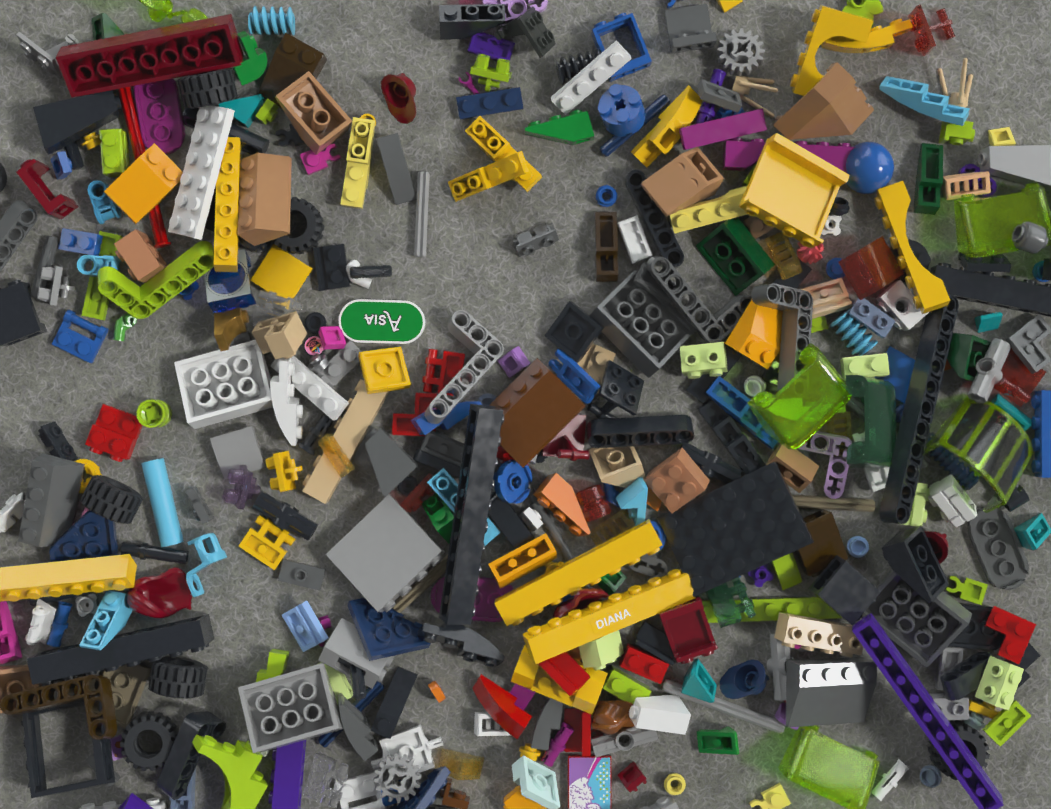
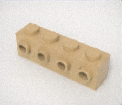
M779 612L774 638L782 641L781 645L794 648L796 644L801 645L802 649L814 651V648H820L821 652L833 654L834 651H838L840 655L846 657H853V654L862 655L863 646L853 633V626L851 624Z

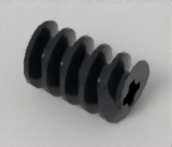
M597 49L594 50L593 57L589 51H586L585 58H583L581 53H578L576 60L572 55H569L568 62L564 57H560L559 64L555 59L561 85H564L565 78L570 81L599 56V51Z

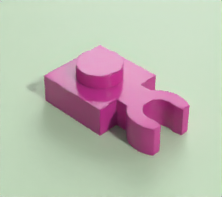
M330 144L325 151H321L317 155L312 150L300 154L308 175L328 168L326 161H338L341 159L340 155H330L331 150L337 148L335 144Z

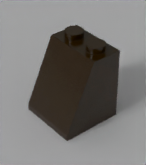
M822 509L803 518L814 540V543L795 551L804 574L807 576L811 575L812 577L819 576L836 555L844 560L848 559L832 512Z

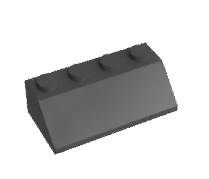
M44 453L32 460L18 542L37 547L52 546L74 525L85 464Z

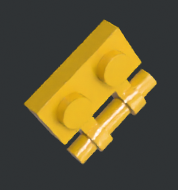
M259 515L255 523L260 525L261 529L258 532L250 528L239 544V547L273 570H276L288 552L281 545L285 542L292 546L296 539L289 535L290 532L287 530H282L274 525L269 518L265 519ZM268 531L278 537L275 543L265 537Z

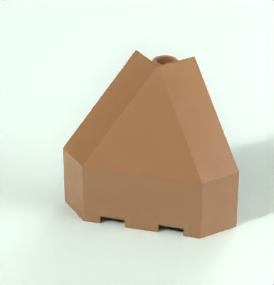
M838 62L832 63L821 80L784 115L776 117V122L773 126L788 140L852 135L874 111L872 105L865 102L867 98L862 90L854 85L856 83L855 79Z

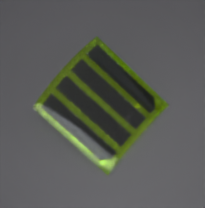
M966 396L928 442L924 455L941 446L974 468L996 492L983 509L985 513H988L1007 504L1034 451L1024 429L1006 411L988 400L982 404Z

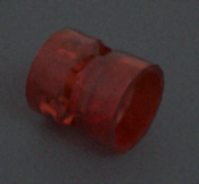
M601 484L575 493L579 505L584 507L582 513L586 522L596 520L612 512L608 501L603 500L605 493Z

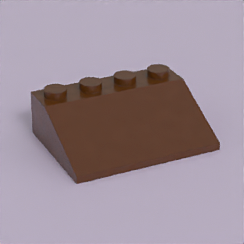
M536 358L489 406H496L503 410L504 423L500 430V445L524 468L585 407V404Z

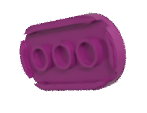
M172 78L134 86L135 104L144 145L149 149L155 143L166 155L176 152L182 146L185 139V127L176 81Z
M445 577L439 579L431 591V603L438 613L440 612ZM478 577V594L475 597V615L472 617V620L486 622L503 621L494 602L496 598L512 591V585L508 584L500 589L495 578Z

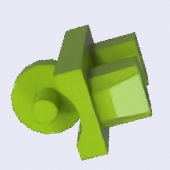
M479 54L474 65L471 67L470 74L482 76L479 77L478 83L485 85V91L490 92L491 86L500 87L499 81L509 82V79H511L512 72H509L510 60L499 58L496 68L488 67L490 56Z

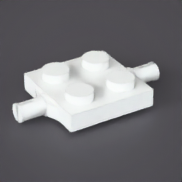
M421 725L392 734L391 739L381 738L379 742L383 750V757L371 761L373 770L380 768V761L386 763V756L389 755L394 759L395 753H398L399 758L407 754V761L412 758L414 759L413 766L419 765L420 767L416 773L434 768L435 763L431 755L432 749L443 746L442 738L439 737L428 741ZM397 764L399 767L406 768L404 765ZM395 774L393 780H400L402 779V776L398 777Z

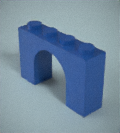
M1051 390L1034 391V395L1031 398V405L1034 408L1035 417H1032L1031 420L1032 429L1035 430V438L1031 442L1032 450L1035 451V460L1032 461L1031 468L1032 472L1035 473V477L1051 478Z

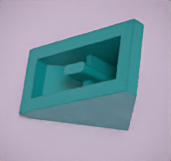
M259 94L230 100L218 105L219 107L234 110L233 118L249 128L256 118L255 115L265 103V99Z
M1042 513L1014 528L1021 546L1029 550H1036L1051 534V528Z
M696 658L684 676L681 693L708 703H714L717 684L700 660Z

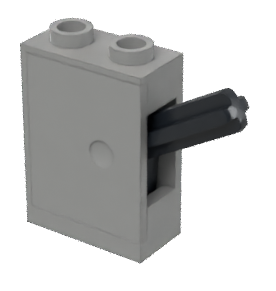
M341 618L318 660L351 677L353 697L359 701L366 698L365 685L373 689L377 681L381 683L387 672L383 668L385 666L389 668L395 656L369 661L356 626Z

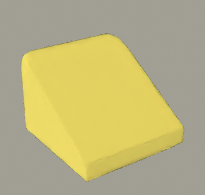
M1010 127L988 130L990 146H1015L1016 142Z

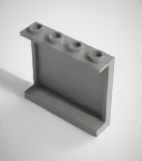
M388 494L326 555L377 612H388L395 606L396 603L394 601L400 595L404 597L412 589L410 585L416 580L418 582L427 575L426 570L431 565L436 566L442 561V555L445 551L404 510L399 501L393 495Z

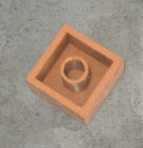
M137 229L114 243L117 248L115 251L116 255L122 262L125 261L129 266V269H127L128 273L134 280L146 283L168 266L159 251L154 248V244L149 236Z
M681 448L650 470L644 481L668 510L674 513L705 491L710 480L686 451Z

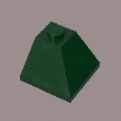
M952 334L947 359L960 378L971 382L974 381L977 374L976 364L985 357L991 342L974 335Z

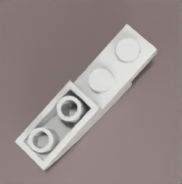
M283 357L279 360V376H273L270 381L271 399L276 419L283 434L291 446H296L298 439H302L303 428L299 426V418H302L303 405H299V398H294V384H291V376H294L295 363L291 362V358L285 359Z

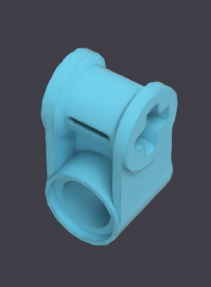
M83 255L77 261V268L82 274L97 277V273L102 267L109 266L119 271L121 260L117 256ZM92 260L94 263L93 269L86 271V263Z

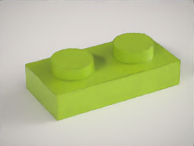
M1014 699L1009 710L1002 709L982 730L1001 747L1031 715Z

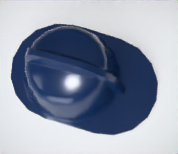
M748 660L729 668L720 680V690L729 699H740L748 695H757L765 689L769 676L765 674V668L760 661Z

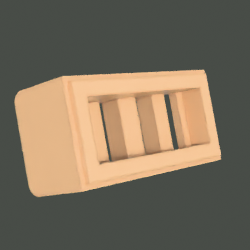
M989 171L943 176V197L946 200H953L991 193ZM978 178L982 180V189H978ZM972 179L973 189L969 190V180ZM960 181H963V190H962V191H960V185H959V182H960ZM950 183L954 184L953 192H951Z

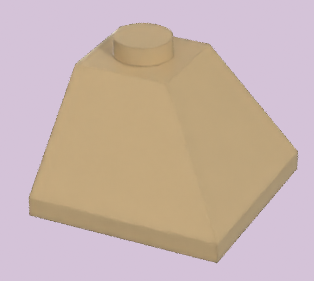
M634 446L588 449L601 482L627 488L637 478L642 477L645 480L644 469Z

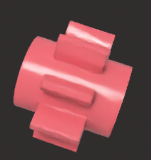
M800 242L797 243L800 247L797 249V256L802 262L812 264L823 258L820 254L824 250L823 244L808 248Z

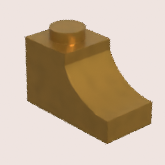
M240 302L214 307V337L220 351L229 350L233 339L239 334L246 332V323L249 322L247 310H243Z

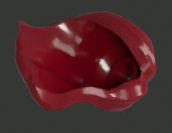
M178 567L170 568L159 575L138 578L135 580L134 588H129L127 593V603L130 608L139 614L149 617L166 618L183 608L192 609V594L186 581V574Z
M600 588L581 589L576 593L574 599L562 602L556 607L553 618H562L567 616L572 610L587 608L592 602H601L608 599L609 595Z

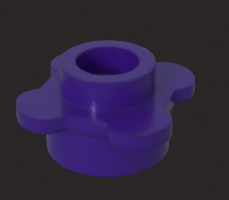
M767 564L748 572V575L754 579V584L757 587H762L763 583L772 581L774 578V574L768 570Z

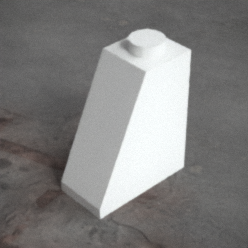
M676 695L635 698L634 705L629 710V717L636 728L683 735L686 734L691 717L690 712L680 697Z

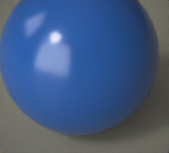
M862 142L854 145L853 147L855 148L850 152L846 161V171L850 175L846 185L857 193H876L878 189L886 187L893 176V158L884 146L876 142Z

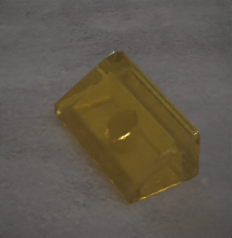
M326 434L318 441L319 446L340 477H344L355 470V467L332 434Z

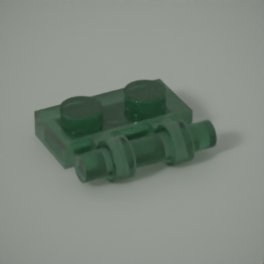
M739 577L731 580L734 585L733 587L728 588L727 583H724L705 592L721 628L741 622L742 617L740 613L746 612L748 618L756 615L752 599H749L745 583L741 582ZM738 595L741 603L736 604L733 596Z

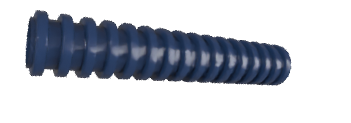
M904 403L899 404L890 413L889 417L891 419L894 418L895 423L900 424ZM934 432L929 433L925 452L928 451L929 456H933L934 461H938V465L944 467V471H949L948 475H953L956 481H959L960 486H964L963 489L965 491L970 490L977 484L980 477L978 475L975 476V472L973 470L970 471V467L965 466L964 461L960 462L959 457H955V453L953 451L950 452V448L948 446L945 447V443L940 442V438L934 436Z

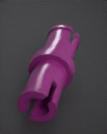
M564 722L561 724L560 730L549 741V749L545 751L540 759L545 765L553 766L560 752L565 750V744L574 732V728Z

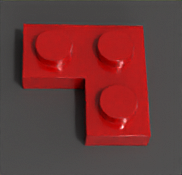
M416 393L415 414L393 413L392 435L426 436L420 435L410 420L424 413L438 394Z
M993 606L985 626L1005 635L997 655L1019 665L1036 624Z

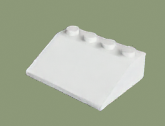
M256 340L231 346L226 351L216 350L174 362L187 423L194 429L273 408L270 390L271 376L264 354H262Z

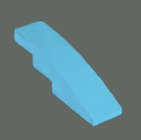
M886 76L879 88L881 91L919 113L963 126L968 118L970 108L948 104L949 96L928 92L929 84Z

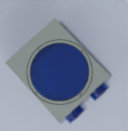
M245 249L238 250V272H215L213 267L204 274L207 303L213 313H224L231 309L247 308L250 305L256 304V300L251 292L248 269L252 267L251 259Z

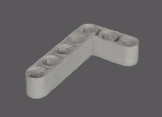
M463 310L456 311L448 322V331L475 355L432 400L426 409L425 417L431 424L442 422L504 352L503 344L469 313ZM455 320L461 321L463 326L457 325ZM471 335L478 336L479 341L474 340ZM488 349L494 350L496 355L490 354ZM474 363L481 365L483 370L477 369ZM460 378L467 379L469 384H463ZM446 393L453 394L455 400L449 399ZM432 408H438L441 411V415H436Z

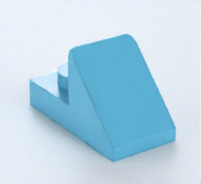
M642 477L637 478L616 497L619 507L621 509H628L629 517L633 519L635 525L644 522L646 515L648 488Z

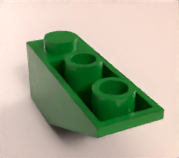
M581 109L569 113L570 116L563 118L561 115L549 118L548 122H531L525 128V135L569 145L594 140V132L588 111L582 112Z

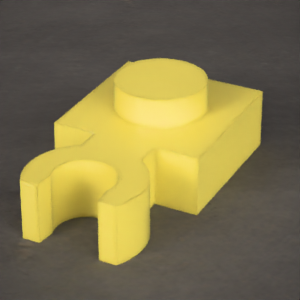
M780 783L761 792L762 800L754 799L749 803L751 807L761 806L760 809H782L791 804Z

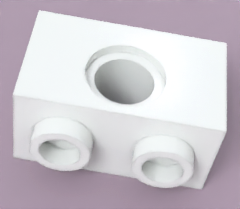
M901 280L895 281L876 298L879 302L877 304L879 309L890 314L896 321L894 326L899 330H910L929 313L922 314L920 309H916L913 302L914 295ZM898 301L904 304L905 308L902 313L896 309Z

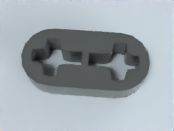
M647 554L640 557L643 562H646L645 566L638 564L637 567H634V564L629 566L632 570L652 578L663 577L668 570L663 560L651 555L648 556ZM658 563H661L663 571L654 574V570L649 568V564L656 566Z

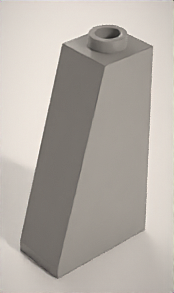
M1051 145L988 146L979 150L978 164L980 165V172L989 171L990 175L1051 192Z

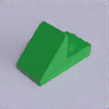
M730 726L720 730L700 729L696 731L699 753L739 754L737 732Z

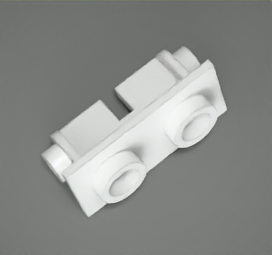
M23 492L17 496L15 494L6 501V506L0 510V533L6 532L16 523V520L11 517L13 514L18 519L23 516L25 504Z
M41 599L37 600L36 607L32 611L31 626L25 637L26 643L31 646L39 641L47 644L56 612L54 607Z

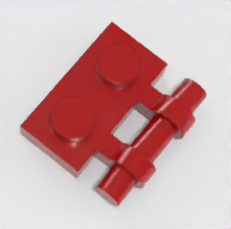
M429 349L428 357L425 359V364H427L426 374L422 380V383H424L423 392L432 393V386L435 384L439 385V394L464 367L466 354L444 351L443 359H437L438 350ZM435 365L441 366L440 379L434 378Z

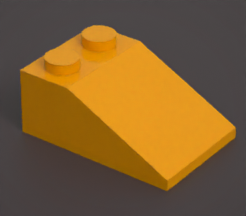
M154 143L104 193L137 224L180 184L183 172Z
M751 300L725 344L762 367L769 369L780 351L783 311L756 305Z

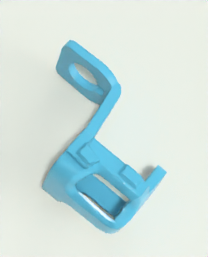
M208 533L187 542L188 546L195 544L202 562L201 565L186 574V581L193 597L204 594L202 584L196 573L212 563L227 558L226 552L220 547L214 533ZM202 540L206 541L210 553L206 552ZM193 581L197 585V590L194 588Z

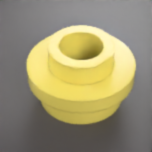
M671 773L666 776L664 788L669 794L679 795L685 789L686 783L682 775ZM673 780L678 781L677 787L671 786Z

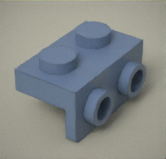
M862 296L852 301V308L848 312L851 317L881 338L887 336L896 322Z

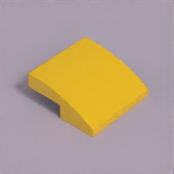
M273 244L251 278V281L290 305L312 271V268Z

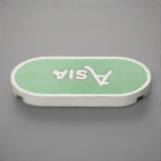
M357 299L347 303L341 310L339 327L346 338L357 343L409 344L418 339L424 332L425 316L421 309L410 301Z

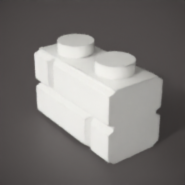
M949 475L941 481L930 485V496H928V499L933 507H939L941 510L940 514L945 522L950 521L953 527L956 528L964 524L965 521L968 522L976 518V505L953 475Z

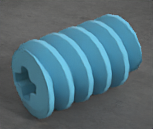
M254 6L252 13L250 12L248 15L249 33L252 35L256 30L261 35L265 30L267 35H270L272 31L279 35L282 30L285 35V33L289 34L291 30L292 35H295V16L291 7H288L287 13H284L282 7L279 8L278 13L275 12L274 7H271L270 12L267 13L265 6H263L261 13H258L257 7Z
M848 309L837 317L830 327L838 326L839 328L835 333H844L841 341L849 340L846 347H855L851 354L859 353L862 356L872 349L878 341H869L872 334H864L867 327H859L861 323L857 320L853 321L854 318L848 314L850 311Z

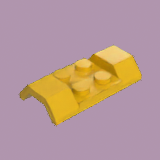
M524 645L511 682L593 714L608 673L602 670H593V667L584 668L582 662L575 660L590 675V679L574 696H569L539 663L535 664L532 661L526 645Z

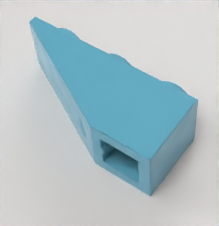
M109 590L105 592L79 645L80 647L102 650L126 626L133 611L127 603V593Z

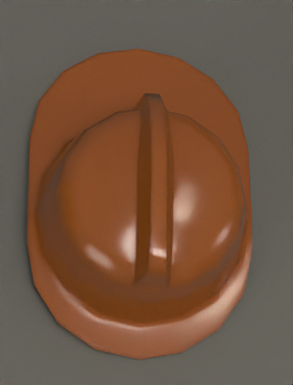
M620 700L597 701L592 714L594 716L592 728L604 734L613 735L621 728L633 727L634 724L629 717V710L634 704Z

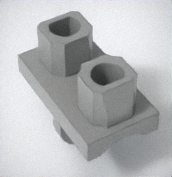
M63 267L41 268L40 279L51 280L52 282L50 289L38 287L37 299L48 302L49 305L57 306L59 289H62L61 298H67L68 290L75 291L74 286H69L70 277L64 276L63 284H60Z

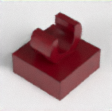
M634 761L618 774L619 779L630 793L632 791L637 792V786L642 782L644 784L647 783V778Z

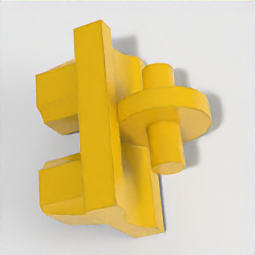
M289 451L274 453L272 457L267 458L266 466L268 470L276 469L277 477L270 478L271 489L280 490V492L296 489L297 471L303 469L302 466H295V460L290 459Z

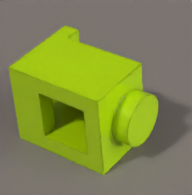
M943 121L939 144L950 141L951 145L960 146L967 141L972 142L975 136L973 122L965 121L964 125L960 126Z

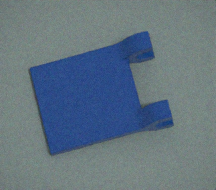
M889 346L886 353L888 355L890 375L871 378L868 384L905 404L915 360Z

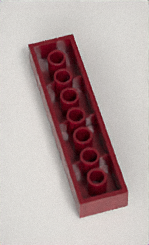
M228 14L63 46L57 53L56 60L71 98L241 66L244 54L232 15Z

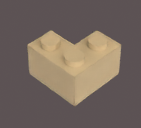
M297 311L259 321L252 330V334L262 354L271 352L275 360L283 357L285 359L293 357L307 335Z

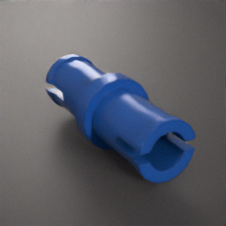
M63 601L58 603L47 645L52 647L61 646L64 631L69 625L67 621L72 604Z

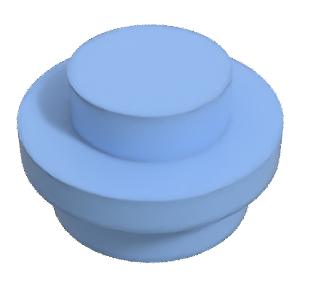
M853 536L847 542V551L853 557H863L869 550L867 540L861 536Z

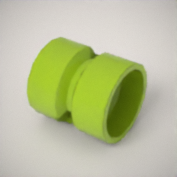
M146 400L138 406L136 412L139 423L148 428L163 427L169 423L172 417V409L169 404L162 400Z

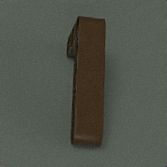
M88 675L8 694L0 702V708L4 714L20 715L84 700L88 730L93 739H111L117 732L111 682L104 675ZM98 680V682H99V687H98V689L96 690L95 687H94V685H95V682ZM77 685V686H78V692H77V694L75 695V693H74V688H75V686ZM55 691H57V693H58L56 699H54V692H55ZM35 695L37 697L36 704H34L33 698ZM14 701H16L15 709L13 708ZM101 702L102 710L99 712L98 704ZM103 724L105 725L104 734L101 733V726Z

